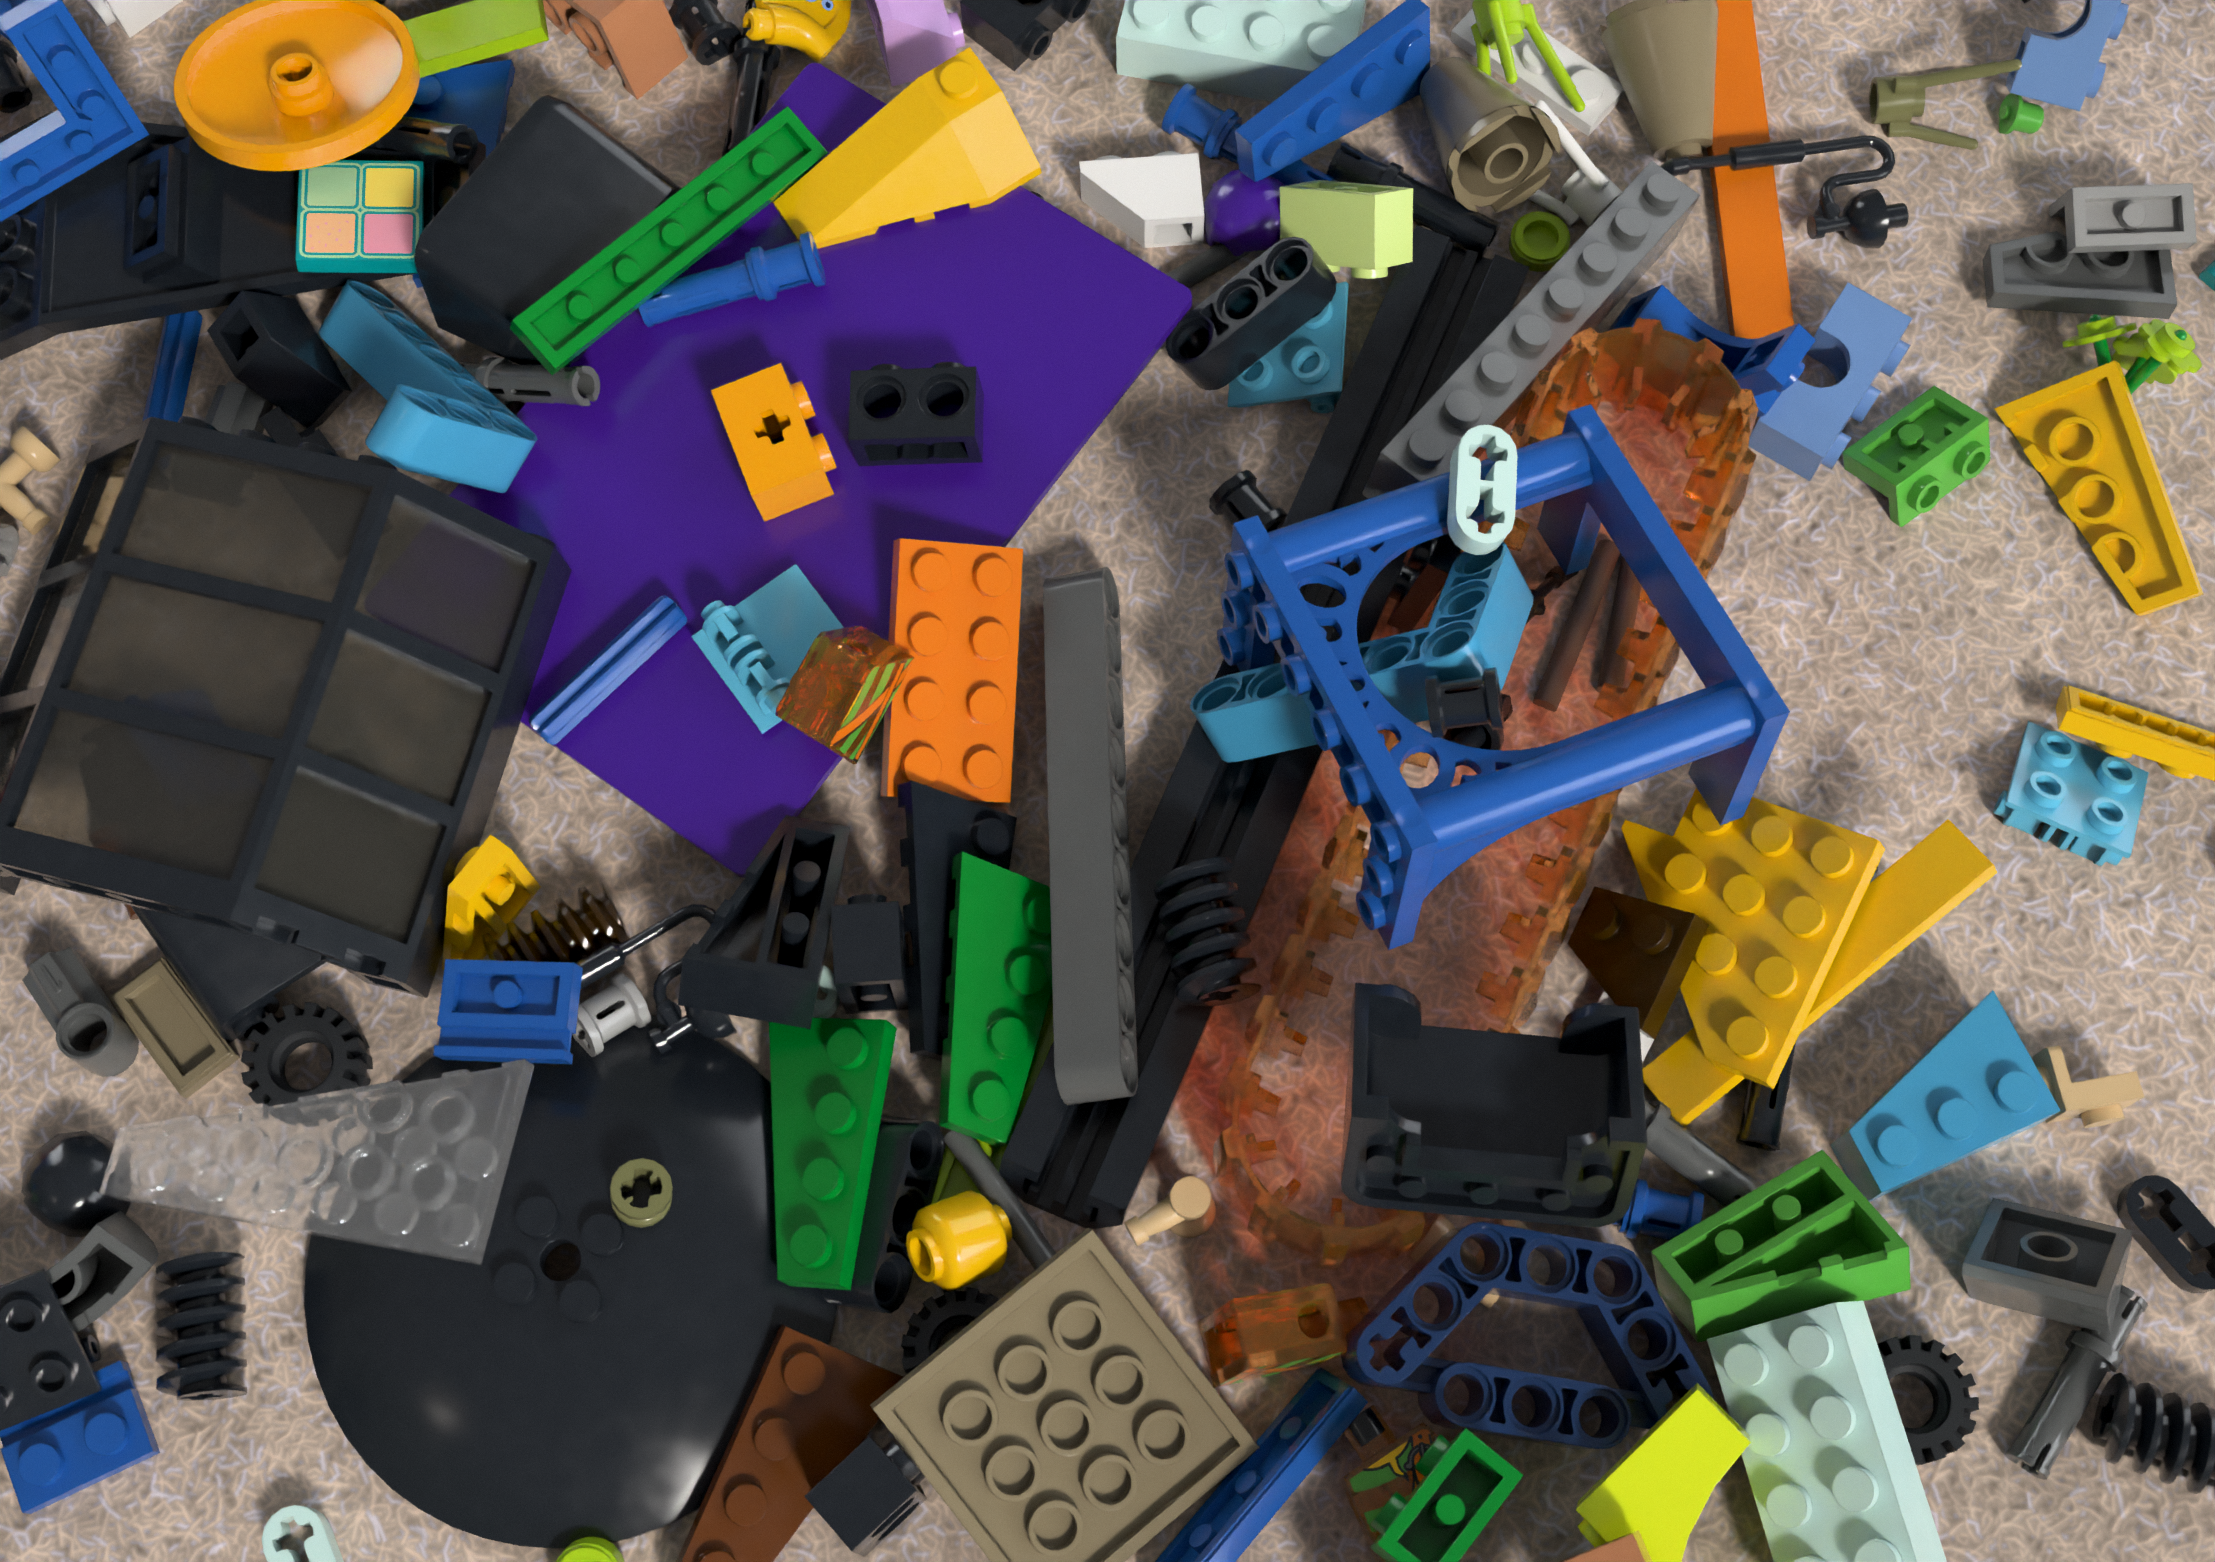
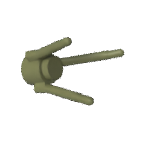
M2011 59L1917 76L1873 77L1869 91L1871 123L1887 124L1888 138L1911 137L1947 146L1974 150L1978 147L1976 139L1910 123L1912 117H1921L1924 113L1925 88L2017 71L2022 67V62L2019 59Z

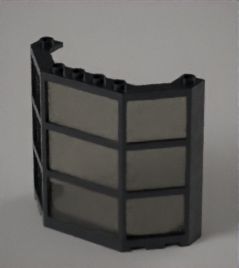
M189 416L180 417L178 422L150 417L91 445L0 675V892L15 895L20 880L25 879L256 936L278 945H286L291 934L293 935L291 944L321 954L320 960L342 967L368 984L428 998L444 950L448 885L454 879V872L461 858L470 849L478 847L572 570L556 550V545L549 539L537 534L523 532L397 471L394 465L375 456L360 455L358 460L355 461L337 457L331 450L310 442H300L297 448L277 444L269 436L249 429H240L238 435L218 431L211 424Z

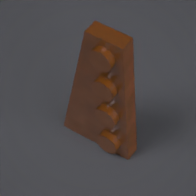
M781 1324L676 1562H773L814 1508L804 1496L863 1442L880 1419L870 1404L904 1376Z

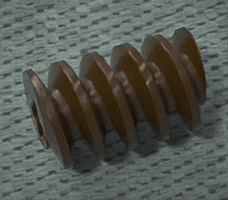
M602 883L603 897L600 899L585 886L578 889L580 909L575 911L562 898L554 900L556 920L550 922L537 909L530 912L532 932L528 934L513 921L507 923L508 944L504 946L489 933L482 935L490 960L575 963L609 942L623 943L630 938V935L612 898Z

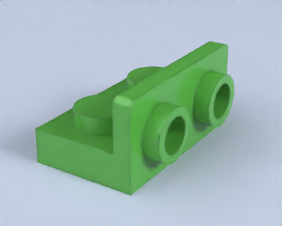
M1934 385L1843 451L1844 469L1888 497L1890 520L1899 527H1903L1919 514L1930 511L1941 498L1964 481L1976 477L1989 463V419Z

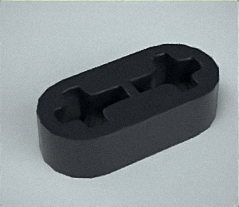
M2159 1175L2144 1176L2126 1185L2119 1194L2117 1211L2124 1227L2128 1230H2133V1238L2166 1276L2181 1290L2190 1293H2206L2214 1290L2215 1227L2186 1194L2168 1178ZM2139 1193L2146 1198L2158 1194L2163 1199L2165 1204L2160 1208L2159 1213L2173 1229L2172 1231L2158 1217L2147 1221L2142 1218L2139 1210L2145 1203ZM2179 1237L2192 1251L2202 1248L2209 1251L2212 1258L2208 1260L2206 1267L2212 1274L2211 1276L2205 1271L2195 1275L2189 1272L2186 1264L2190 1262L2192 1256L2179 1241Z

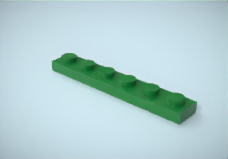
M787 106L514 318L510 329L553 376L788 190L822 161L828 152Z

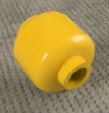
M968 1190L926 1206L917 1212L912 1223V1231H909L906 1237L907 1252L914 1270L922 1280L926 1282L932 1281L936 1286L944 1290L953 1291L993 1275L1002 1269L1007 1259V1243L1011 1241L1012 1228L1008 1216L999 1205H992L983 1195Z

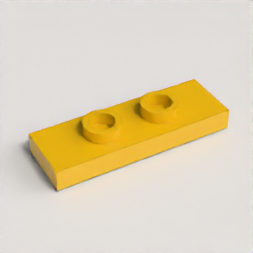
M2070 685L2068 687L2063 686L2055 707L2058 730L2094 741L2100 749L2117 757L2130 758L2134 754L2155 761L2163 770L2180 778L2192 779L2195 775L2215 781V733Z

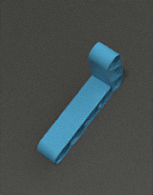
M347 280L318 333L334 351L387 400L385 407L365 439L367 447L378 457L400 469L505 493L538 440L535 433L388 297L367 284L357 280Z
M1504 541L1496 550L1488 554L1474 555L1462 552L1456 558L1428 627L1358 644L1366 670L1379 692L1397 711L1411 722L1417 723L1429 720L1425 690L1426 676L1437 675L1440 681L1482 676L1485 668L1496 667L1500 691L1502 690L1534 598ZM1281 662L1217 678L1204 685L1191 700L1190 708L1221 759L1228 763L1317 745L1310 725V711L1301 695L1294 697L1288 690L1283 679ZM1351 682L1355 691L1363 689L1359 683Z

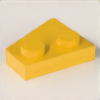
M491 834L480 847L470 849L461 858L456 866L454 879L448 885L442 970H444L445 959L483 960L487 952L483 944L482 935L489 933L498 941L507 930L506 924L517 918L541 888L511 848Z

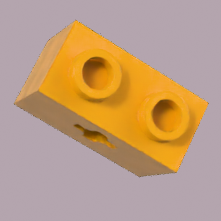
M779 363L711 390L750 494L764 522L834 495L826 472L836 469L837 466L824 434L820 433L811 437L805 420L816 416L802 380L790 384L782 364ZM783 436L784 441L774 444V439Z

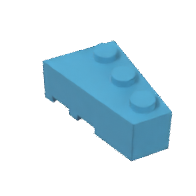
M1991 991L1971 1007L1830 1146L1846 1176L1865 1198L1871 1202L2037 1126L2061 1110L1995 992Z

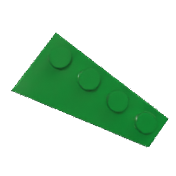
M960 852L953 857L952 880H956L955 909L950 911L949 938L953 939L951 975L946 977L945 1003L949 1004L948 1038L943 1040L939 1126L993 1146L1001 1147L1007 1145L1010 1140L1052 993L1050 887L965 852Z
M813 1018L810 1029L769 1022L777 1279L788 1286L851 1290L897 1028L887 1020Z

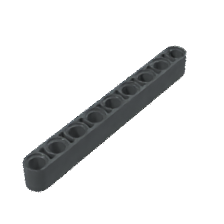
M1108 567L1046 578L1043 583L1054 1067L1058 1091L1066 1105L1132 1097L1136 1094L1138 1087L1120 605L1117 586L1113 574Z

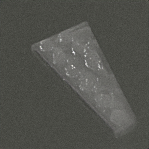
M526 1059L504 1062L502 1067L470 1072L467 1069L442 1073L440 1078L402 1083L397 1080L298 1097V1102L267 1106L262 1103L239 1107V1112L204 1118L198 1115H191L120 1127L99 1193L123 1201L481 1265L535 1066Z

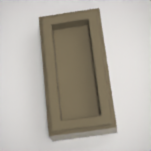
M163 957L159 958L108 997L178 1093L186 1099L240 1058L232 1045L220 1036L176 971Z

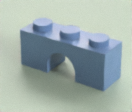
M2085 0L2084 8L2079 18L2064 30L2045 32L2026 27L2014 58L2021 60L2022 67L2017 71L2009 72L2005 85L2008 91L2016 95L2080 111L2085 97L2093 99L2100 88L2105 74L2106 63L2099 62L2107 38L2112 40L2118 38L2124 25L2129 5L2121 3L2122 0Z
M1847 283L1814 335L1816 341L1807 352L1808 356L1829 368L1835 377L1836 385L1814 387L1797 379L1791 386L1782 391L1767 414L1760 416L1746 445L1808 481L1812 479L1821 464L1832 470L1852 438L1842 432L1850 418L1860 423L1863 422L1881 393L1880 390L1871 386L1880 372L1891 377L1911 346L1902 341L1901 338L1913 318L1856 286Z

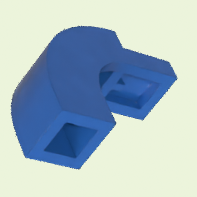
M1660 285L1631 298L1599 343L1626 368L1690 407L1724 417L1756 418L1766 415L1782 391L1799 378L1805 368L1802 359L1816 339L1799 323L1755 339L1740 338L1726 334L1700 320L1664 285Z

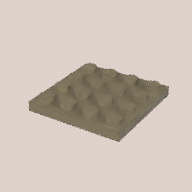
M1086 1228L870 1404L881 1421L991 1562H1125L1260 1448L1096 1233L1090 1228Z

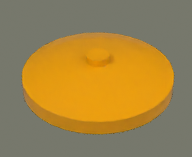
M255 0L222 16L195 38L178 64L173 89L175 101L186 129L194 141L207 153L217 159L242 168L259 171H294L339 161L367 148L387 134L402 119L414 101L420 81V66L412 38L404 23L395 13L374 0Z

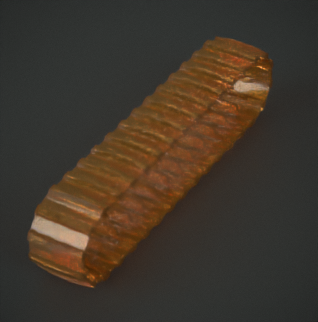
M1637 318L1633 327L1613 329L1602 333H1597L1589 327L1570 337L1560 360L1551 371L1539 370L1519 406L1513 429L1509 435L1515 443L1516 449L1560 435L1563 432L1568 411L1591 404L1597 412L1600 402H1617V413H1626L1627 410L1633 411L1635 404L1650 408L1663 415L1661 422L1671 434L1680 426L1690 436L1684 450L1686 458H1699L1685 485L1683 494L1701 505L1693 522H1696L1695 524L1672 519L1670 527L1708 584L1710 574L1730 534L1732 520L1746 495L1753 476L1757 455L1748 448L1749 437L1754 429L1758 414V407L1751 389H1741L1731 372L1721 362L1724 351L1707 338L1695 342L1682 335L1663 330L1661 321L1655 319ZM1516 516L1513 528L1504 539V543L1508 549L1521 552L1530 525ZM1488 521L1477 523L1478 532L1486 534L1494 523ZM1642 589L1638 599L1655 608L1645 590ZM1441 592L1433 602L1423 628L1428 627ZM1656 611L1650 624L1653 627L1650 633L1627 627L1616 653L1634 663L1628 678L1631 682L1628 688L1604 683L1593 708L1611 717V722L1660 705L1665 682L1677 663L1682 649L1658 611ZM1389 730L1378 731L1379 734L1382 733L1384 735L1385 746L1390 752L1399 743L1397 737ZM1421 752L1410 755L1401 765L1400 773L1402 774L1406 763L1426 769L1431 756ZM1623 788L1548 815V820L1566 829L1560 842L1565 845L1557 859L1533 853L1523 876L1542 886L1537 899L1549 903L1547 908L1539 905L1532 918L1509 911L1501 927L1500 934L1518 943L1514 956L1525 960L1523 968L1514 965L1508 978L1487 971L1483 972L1475 992L1493 1001L1494 1004L1490 1013L1502 1018L1497 1030L1488 1027L1487 1031L1521 1034L1518 1029L1529 1020L1544 989L1545 968L1552 963L1563 943L1569 928L1570 909L1575 906L1586 887L1593 869L1595 851L1599 848L1610 828L1616 813L1618 796ZM1347 801L1346 815H1343L1335 825L1326 843L1321 862V874H1317L1308 885L1299 904L1295 922L1297 935L1290 934L1280 947L1273 963L1270 977L1272 996L1263 995L1254 1006L1246 1024L1244 1043L1246 1053L1249 1056L1248 1058L1236 1057L1227 1067L1219 1085L1217 1100L1220 1112L1230 1121L1229 1127L1221 1132L1215 1142L1212 1153L1213 1166L1218 1182L1221 1186L1234 1188L1242 1206L1250 1216L1247 1231L1265 1247L1277 1241L1294 1251L1311 1256L1314 1269L1333 1271L1339 1270L1344 1259L1359 1258L1379 1252L1386 1259L1391 1260L1415 1248L1422 1237L1425 1224L1424 1216L1427 1212L1374 1208L1381 1223L1360 1227H1344L1345 1213H1342V1199L1332 1198L1328 1207L1327 1224L1299 1215L1287 1207L1299 1194L1302 1184L1293 1178L1285 1188L1281 1185L1273 1195L1270 1194L1254 1173L1251 1165L1275 1159L1277 1152L1275 1140L1256 1142L1254 1133L1240 1136L1239 1113L1252 1118L1254 1111L1276 1117L1282 1098L1260 1087L1262 1076L1257 1074L1261 1062L1265 1054L1278 1059L1281 1051L1302 1057L1308 1037L1287 1026L1289 1013L1284 1012L1289 998L1291 996L1303 1001L1306 992L1327 998L1334 977L1313 966L1316 952L1311 951L1314 941L1317 939L1328 944L1332 933L1353 939L1360 918L1339 907L1343 892L1337 889L1340 882L1353 887L1356 877H1363V860L1368 855V849L1365 848L1368 832L1363 830L1364 827L1370 828L1371 823L1361 805L1354 807L1349 801Z

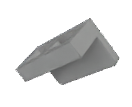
M2193 183L2072 187L2049 206L2050 218L2065 217L2067 253L2188 249L2197 243Z

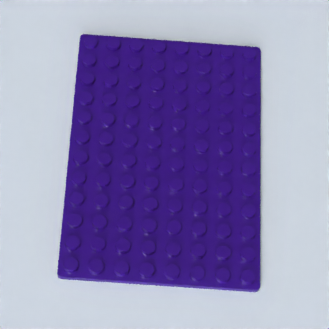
M811 63L800 72L748 136L788 106L826 149L827 155H829L887 104L823 65ZM1022 186L1017 187L991 204L970 209L969 203L934 212V219L915 223L914 218L879 226L875 234L819 248L818 251L826 278V285L816 287L811 282L777 292V298L767 302L765 299L759 300L756 295L694 314L674 318L649 328L645 325L639 308H637L589 346L579 361L569 366H590L596 371L600 380V393L595 402L590 401V406L526 402L516 414L535 433L538 440L505 493L459 483L449 495L523 532L537 534L549 539L556 545V550L572 570L520 722L538 736L540 735L531 727L528 721L529 717L659 596L666 595L683 610L687 617L686 624L564 738L553 746L738 877L745 878L746 869L786 815L798 817L845 756L840 751V748L848 737L835 746L831 745L832 740L868 675L876 667H879L878 672L855 717L868 707L887 666L893 540L904 538L1006 547L1192 306V293L1188 287ZM772 201L675 279L745 259V253L750 252V249L753 247L761 246L764 250H769L798 240L774 206V201ZM941 362H956L966 367L976 366L984 393L983 462L881 466L858 465L848 440L851 371L869 370L871 367L879 364H893L903 369L931 368L933 365ZM781 363L790 384L802 380L816 416L806 419L805 422L811 437L820 433L824 434L837 468L826 472L834 495L764 522L750 494L711 390ZM957 404L945 405L935 415L950 416L956 413L961 406ZM887 406L881 408L875 413L874 417H890L899 407ZM783 436L774 439L773 442L774 444L784 441ZM431 517L363 599L362 606L366 613L374 619L495 672L528 573L509 569L490 544ZM796 564L845 630L861 629L854 642L866 656L867 661L828 688L805 730L797 726V724L812 705L815 698L803 705L791 722L785 718L762 734L691 636L703 629L704 619L701 617V612L707 605L721 600L725 606H736ZM468 685L473 690H475L476 692H478L486 698V692H483L477 688ZM878 710L867 720L866 724L864 725V727L862 728L854 742L851 744L849 749L859 738L862 732L866 729V727L869 725L872 719L876 716Z

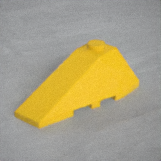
M969 47L918 77L773 203L795 238L799 241L800 234L810 231L819 249L875 234L879 226L914 218L915 223L934 219V212L967 203H969L970 209L991 204L1042 172L1002 90Z

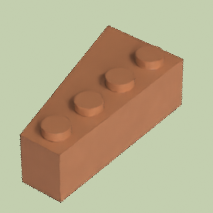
M543 0L547 18L565 35L573 30L581 43L590 51L588 53L589 57L604 70L615 64L625 82L623 84L624 88L637 100L688 58L663 0Z

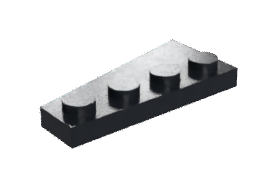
M908 781L897 785L898 808H905L907 838L900 839L901 867H908L910 904L903 905L904 932H910L912 937L913 965L906 968L910 1053L942 1062L943 1040L948 1038L949 1004L945 1003L946 977L951 975L953 939L949 938L950 911L955 909L956 880H952L953 857L960 852H965L1009 870L1017 817L914 781Z

